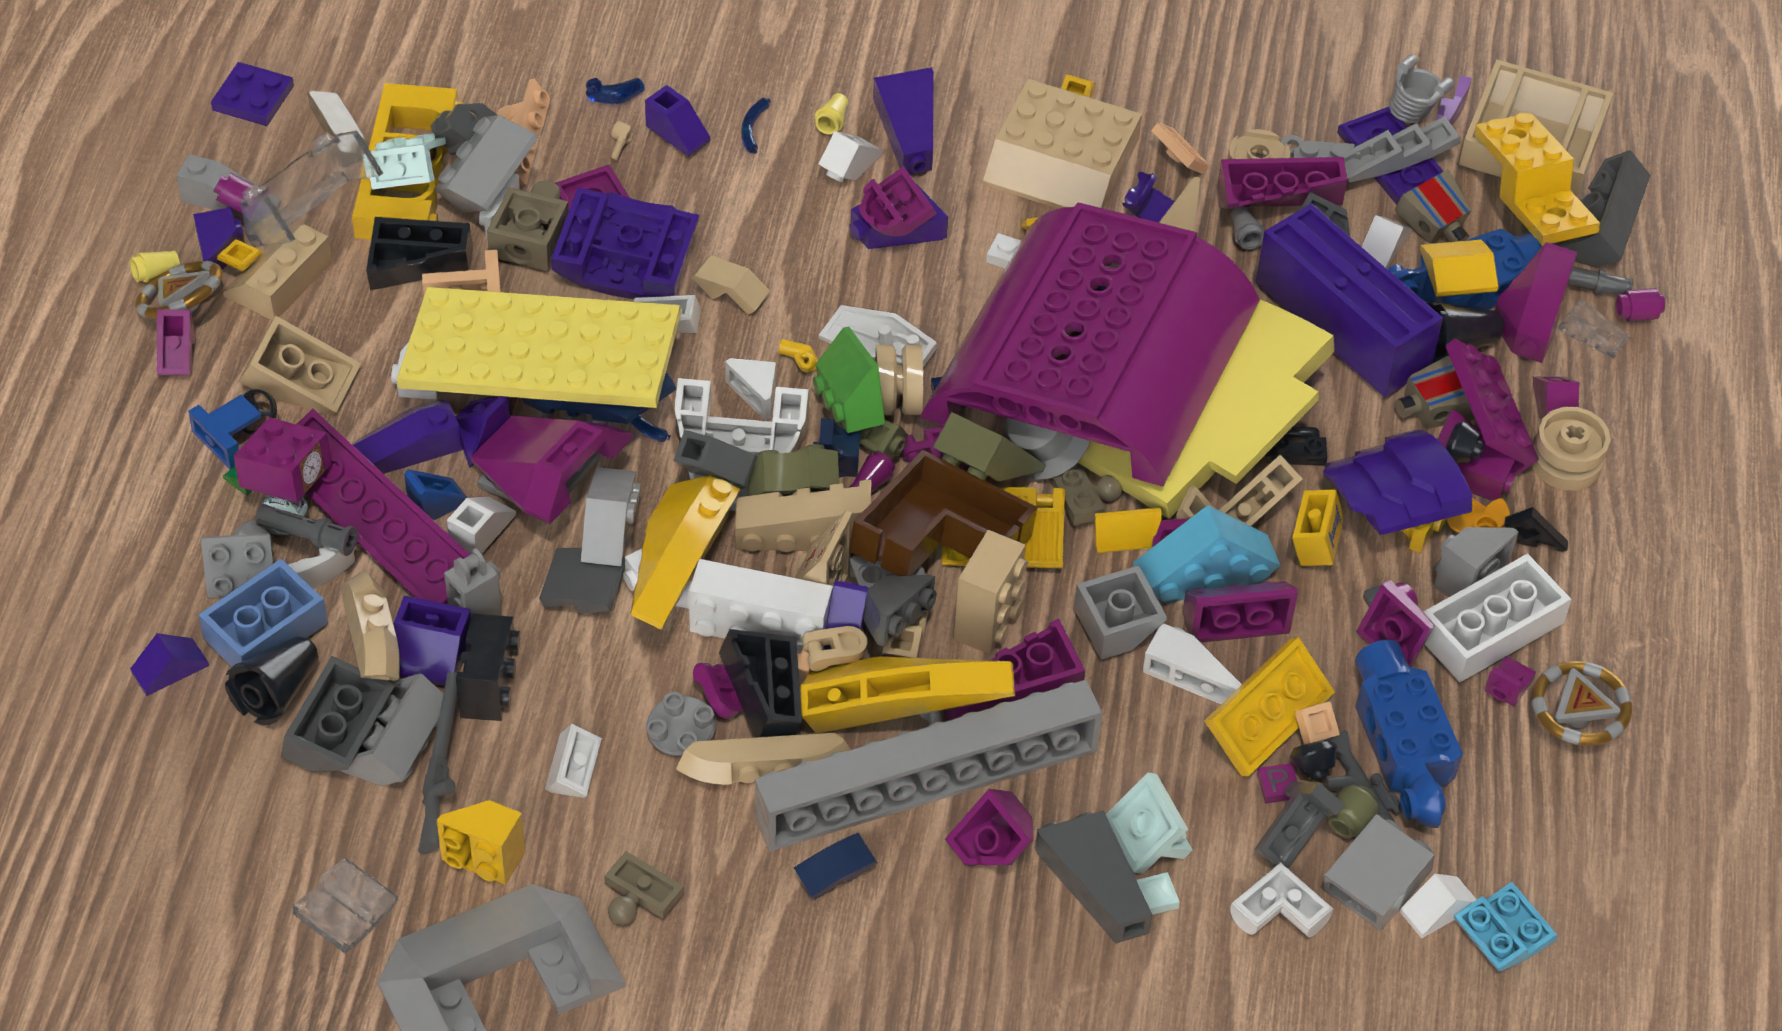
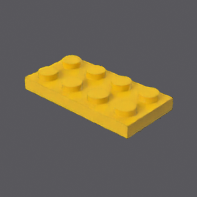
M1299 637L1290 638L1204 721L1241 776H1250L1299 728L1295 711L1325 703L1335 691Z

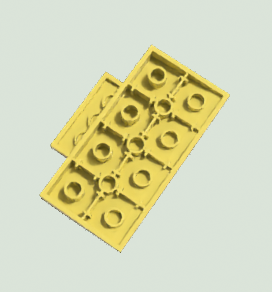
M1260 299L1164 486L1132 478L1131 454L1129 451L1090 441L1086 452L1078 463L1100 477L1113 476L1120 482L1124 492L1150 508H1161V514L1170 519L1178 511L1189 487L1195 485L1199 490L1215 472L1237 484L1319 400V391L1304 382L1334 353V337L1316 325Z

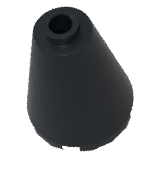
M1434 301L1425 302L1443 317L1433 363L1449 356L1446 345L1453 339H1457L1466 345L1471 344L1476 349H1480L1497 342L1502 336L1504 322L1496 311Z
M294 637L235 664L226 673V675H229V680L225 682V690L230 701L242 715L245 716L249 712L254 717H257L253 722L259 725L275 723L282 717L318 663L317 648L308 639Z

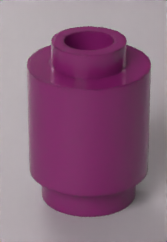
M231 172L228 177L221 175L213 192L218 194L216 201L231 207L241 214L246 212L250 215L253 214L263 195L262 192L256 190L257 186Z
M1657 288L1625 290L1623 294L1616 296L1617 316L1619 319H1626L1627 322L1659 319L1660 314L1665 311L1664 295L1659 294Z

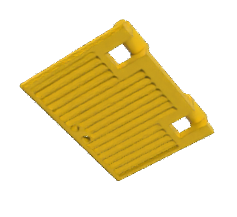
M998 487L1036 507H1053L1037 509L1032 536L1025 543L1024 559L1028 560L1027 567L1063 568L1065 489L1053 488V494H1037V488ZM943 545L942 565H967L970 558Z

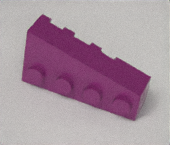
M1058 618L1049 623L1048 628L1038 634L1034 631L1025 636L1023 642L1013 648L1008 649L1006 647L998 651L995 657L989 660L1012 662L1015 696L944 709V713L948 721L960 718L969 712H980L993 708L1002 702L1010 703L1026 698L1035 692L1043 693L1059 688L1065 683L1083 681L1085 669L1060 619Z

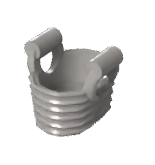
M1408 55L1397 65L1396 86L1389 104L1392 115L1405 123H1418L1430 113L1434 105L1454 86V81L1449 77L1441 81L1435 74L1425 69L1414 68L1418 63L1415 55Z

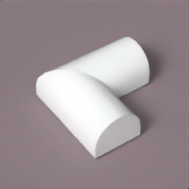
M1282 863L1278 864L1231 903L1230 913L1235 923L1250 935L1256 934L1281 913L1309 938L1316 935L1327 924L1333 912V908Z

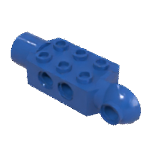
M1501 228L1465 240H1482L1493 252L1498 281V290L1494 292L1436 297L1422 255L1420 256L1418 267L1415 269L1393 265L1388 270L1424 302L1434 301L1489 310L1495 308L1499 295L1526 268L1528 262L1540 250L1542 245L1530 232L1515 237Z
M1394 640L1376 641L1364 647L1355 658V664L1363 680L1356 703V710L1389 789L1400 793V804L1407 820L1415 819L1418 823L1428 828H1438L1445 811V798L1441 787L1447 786L1456 778L1463 753L1428 672L1409 667L1398 642Z

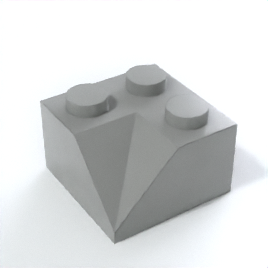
M1465 527L1456 536L1450 535L1441 546L1443 553L1435 569L1437 576L1434 587L1450 597L1508 565L1518 531L1514 528Z
M1139 565L1078 583L1076 586L1074 610L1101 660L1132 651L1167 620L1163 608Z

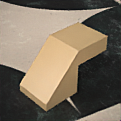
M711 255L704 260L691 277L712 300L727 293L747 315L755 312L770 292L749 268Z
M929 610L919 616L915 623H911L898 637H894L883 647L882 655L918 658L924 639Z

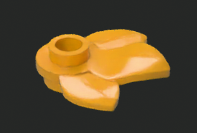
M1472 498V512L1447 518L1446 521L1450 528L1457 533H1460L1465 527L1503 528L1505 517L1509 516L1510 512L1503 498L1492 501L1487 507Z

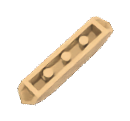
M362 571L343 583L342 599L361 678L396 681L399 679V649L387 598L380 585L367 572Z
M836 733L695 741L685 749L676 770L693 779L712 784L729 785L732 782L753 783L756 778H760L766 773L780 772L793 768L802 762H813L829 757L835 752H846L851 749L846 741Z

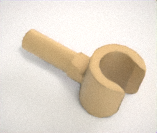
M621 121L616 122L611 132L612 138L617 139L610 157V161L613 163L617 162L624 145L632 141L631 127Z

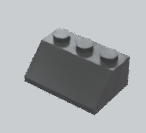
M331 656L284 736L281 758L312 772L348 770L393 692L395 684L381 679L361 678L358 667Z

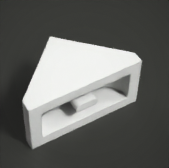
M1375 215L1362 248L1387 269L1410 236L1412 229L1386 217Z
M734 358L726 360L725 382L765 421L770 419L776 385V362Z
M1434 874L1400 909V913L1422 939L1454 921V915L1477 899L1458 877Z

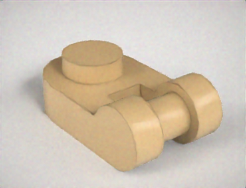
M853 626L810 631L801 638L804 649L809 651L808 663L813 671H821L831 665L858 661L863 657L867 646V637L864 632ZM830 645L831 649L822 650V646Z

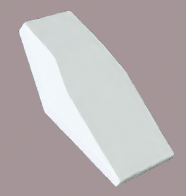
M844 305L838 308L819 334L820 340L831 344L842 328L849 326L874 360L876 345H893L896 349L897 365H901V353L905 345H922L923 367L937 349L936 341L896 313Z

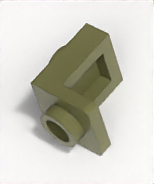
M885 420L883 425L863 429L860 434V445L874 453L878 451L893 460L895 456H898L904 450L908 434L898 424H892Z

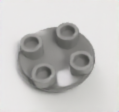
M678 692L666 694L663 701L650 712L646 723L647 736L650 742L658 750L676 756H682L685 749L695 741H710L716 729L714 710L711 706L698 698L682 696Z

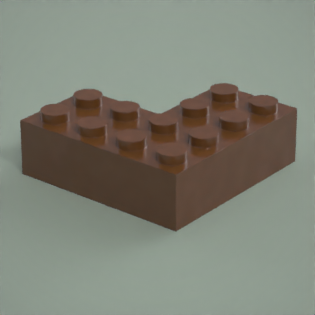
M922 450L856 518L853 523L849 551L873 564L880 561L881 568L897 576H910L940 544L971 558L987 530L1025 544L1032 536L1038 507Z

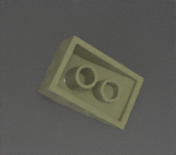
M951 412L933 448L944 454L942 460L960 468L961 464L969 467L968 473L984 481L987 476L997 481H1004L1042 472L1046 467L1044 463L1004 436Z

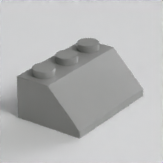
M500 115L481 118L473 128L475 133L472 138L458 148L456 152L457 158L454 163L447 166L439 175L438 180L440 182L435 190L462 213L487 211L539 138L538 135Z
M421 673L391 682L395 684V688L348 770L339 771L380 786L402 782L411 774L415 758L426 748L429 742L428 736L432 729L438 725L443 693Z

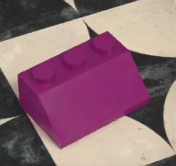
M1265 581L1260 584L1229 585L1221 588H1197L1185 591L1182 612L1187 633L1193 635L1200 643L1290 634L1298 591L1296 587L1286 581Z

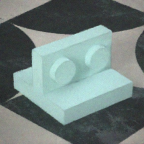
M1147 773L1106 814L1134 873L1144 874L1161 856L1185 859L1193 851L1186 839L1188 828L1157 774Z

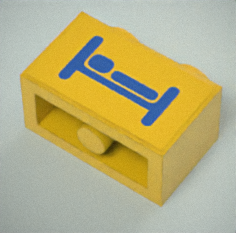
M1304 490L1292 537L1300 566L1334 564L1344 521L1337 490Z

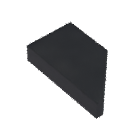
M1534 507L1505 517L1504 526L1516 529L1518 531L1517 539L1524 545L1537 547L1538 543L1555 546L1557 551L1561 552L1568 549V540Z

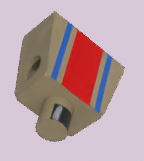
M1448 169L1403 194L1394 209L1427 242L1432 243L1443 236H1446L1450 242L1465 241L1469 238L1468 233L1461 225L1464 224L1471 209Z
M1450 356L1412 374L1407 381L1405 397L1399 398L1395 402L1396 410L1400 417L1403 418L1416 414L1426 428L1444 426L1451 410L1460 413L1468 421L1475 420Z

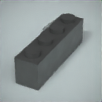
M1631 150L1606 158L1588 187L1591 193L1583 200H1580L1600 222L1599 233L1555 243L1557 246L1577 252L1575 262L1597 268L1606 264H1614L1622 259L1651 176Z

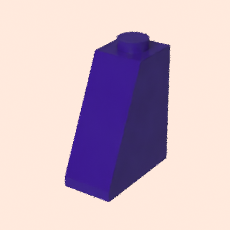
M916 183L937 213L918 228L903 236L882 234L867 224L859 211L858 205L851 209L849 229L852 236L856 240H860L867 249L940 241L947 238L948 216Z

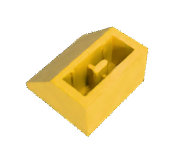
M488 800L442 814L437 819L442 860L453 868H464L474 872L486 881L507 884L525 853L521 812Z

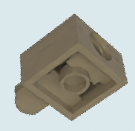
M539 181L533 186L531 192L509 187L487 230L488 250H497L498 259L549 271L553 252L569 212L568 201L560 199L559 186L551 181Z

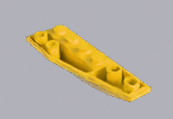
M877 656L851 663L828 666L821 671L812 670L801 685L802 718L816 734L1012 697L1015 696L1013 664L1011 661Z

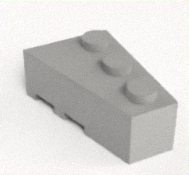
M596 467L586 497L581 562L612 566L622 565L629 524H633L637 503L640 500L641 483L635 482L636 471Z

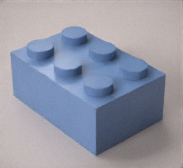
M279 559L198 615L203 639L232 667L294 637L306 639L328 624L324 598L282 559Z

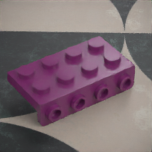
M1453 339L1446 345V349L1487 446L1515 460L1511 473L1517 476L1537 462L1539 458L1506 383L1501 367L1492 355H1485L1479 352L1473 345H1466L1457 339Z

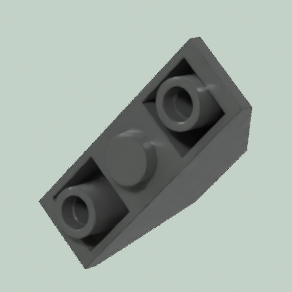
M935 576L883 577L867 590L864 622L877 645L884 647L894 637H898L911 623H915L918 617L925 611L933 607L937 595L934 590Z

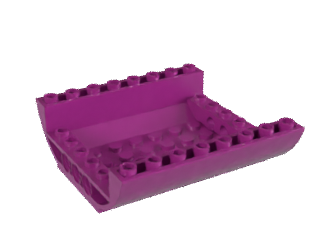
M1077 202L1075 207H1064L1047 212L1037 218L1028 228L920 417L924 420L945 425L951 412L958 415L962 406H967L1129 451L1131 454L1132 478L1164 486L1260 299L1244 272L1216 247L1197 237V232ZM1112 263L1120 265L1116 268H1107ZM1099 286H1106V287H1107V289H1105V290H1103V291H1095V290H1093V289L1098 288ZM1074 331H1079L1082 333L1077 337L1068 336V334H1071ZM1062 354L1069 356L1065 360L1055 359V357H1059Z

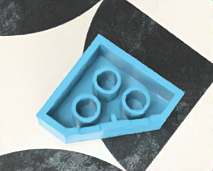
M1209 505L1133 562L1134 566H1140L1155 596L1164 603L1184 600L1185 591L1197 588L1211 589L1227 587L1229 585L1257 584L1267 579L1273 571L1281 566L1267 534Z

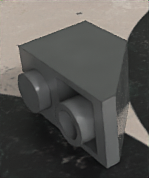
M684 430L673 461L690 473L701 476L712 475L728 483L747 487L757 456L714 437Z

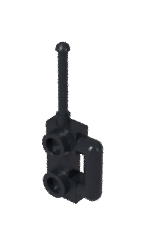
M1293 426L1264 457H1267V464L1272 463L1281 455L1290 465L1325 466L1328 458L1326 437H1320V431L1316 427ZM1290 439H1299V440H1306V441H1305V442H1301V441H1291Z

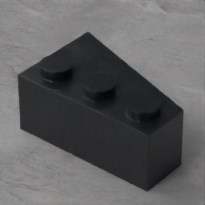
M375 217L366 268L370 291L422 280V274L469 270L473 246L470 223Z
M472 614L466 636L467 649L461 655V663H464L463 672H457L456 675L460 718L502 721L504 708H510L512 690L507 685L508 679L515 678L516 659L512 658L513 651H519L520 631L514 629L513 616Z
M729 629L719 655L755 738L796 735L802 724L796 637Z

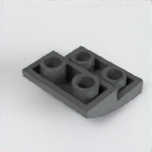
M556 548L539 597L544 607L575 605L580 614L611 611L625 569V556H623L621 566L581 562L582 548Z

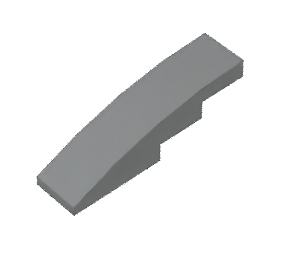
M1444 116L1423 128H1420L1415 123L1394 135H1391L1389 130L1338 157H1344L1347 179L1350 183L1404 169L1461 144L1458 133Z

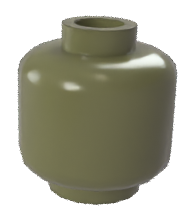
M1347 785L1340 789L1336 795L1345 804L1337 816L1327 815L1328 823L1333 831L1342 837L1351 838L1357 837L1376 814L1379 816L1380 808L1372 790L1365 786Z

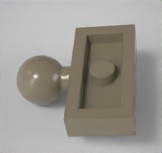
M1082 467L1070 469L1061 475L1051 478L1053 488L1065 489L1064 508L1074 526L1094 521L1096 513H1105L1106 510L1101 499L1111 502L1118 499L1122 493L1120 482L1110 475L1103 476L1096 485H1092Z
M627 851L624 852L604 876L606 885L624 895L614 898L608 907L609 917L619 925L629 924L635 919L637 904L664 919L684 895L683 885Z

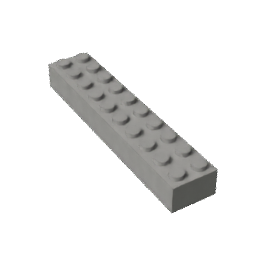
M1086 680L1076 683L1070 682L1050 691L1032 693L1026 698L1010 703L1002 702L993 708L980 712H969L960 718L950 721L935 722L929 727L920 730L902 732L893 738L880 742H869L860 748L850 751L835 752L829 757L820 760L802 762L793 768L780 772H769L755 779V820L768 851L771 852L1097 752L1102 711Z

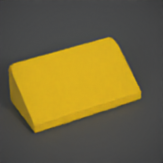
M1161 508L1096 513L1092 533L1096 551L1098 553L1152 548L1153 537L1156 535L1162 520Z

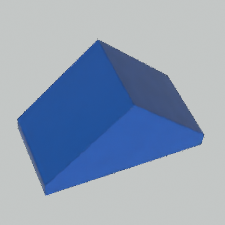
M410 469L404 474L407 496L433 520L456 510L468 498L453 478Z

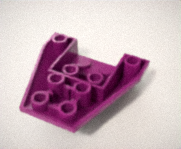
M511 416L470 458L472 463L525 514L551 524L571 503L565 485L569 478L594 453L613 459L633 439L632 433L605 423Z

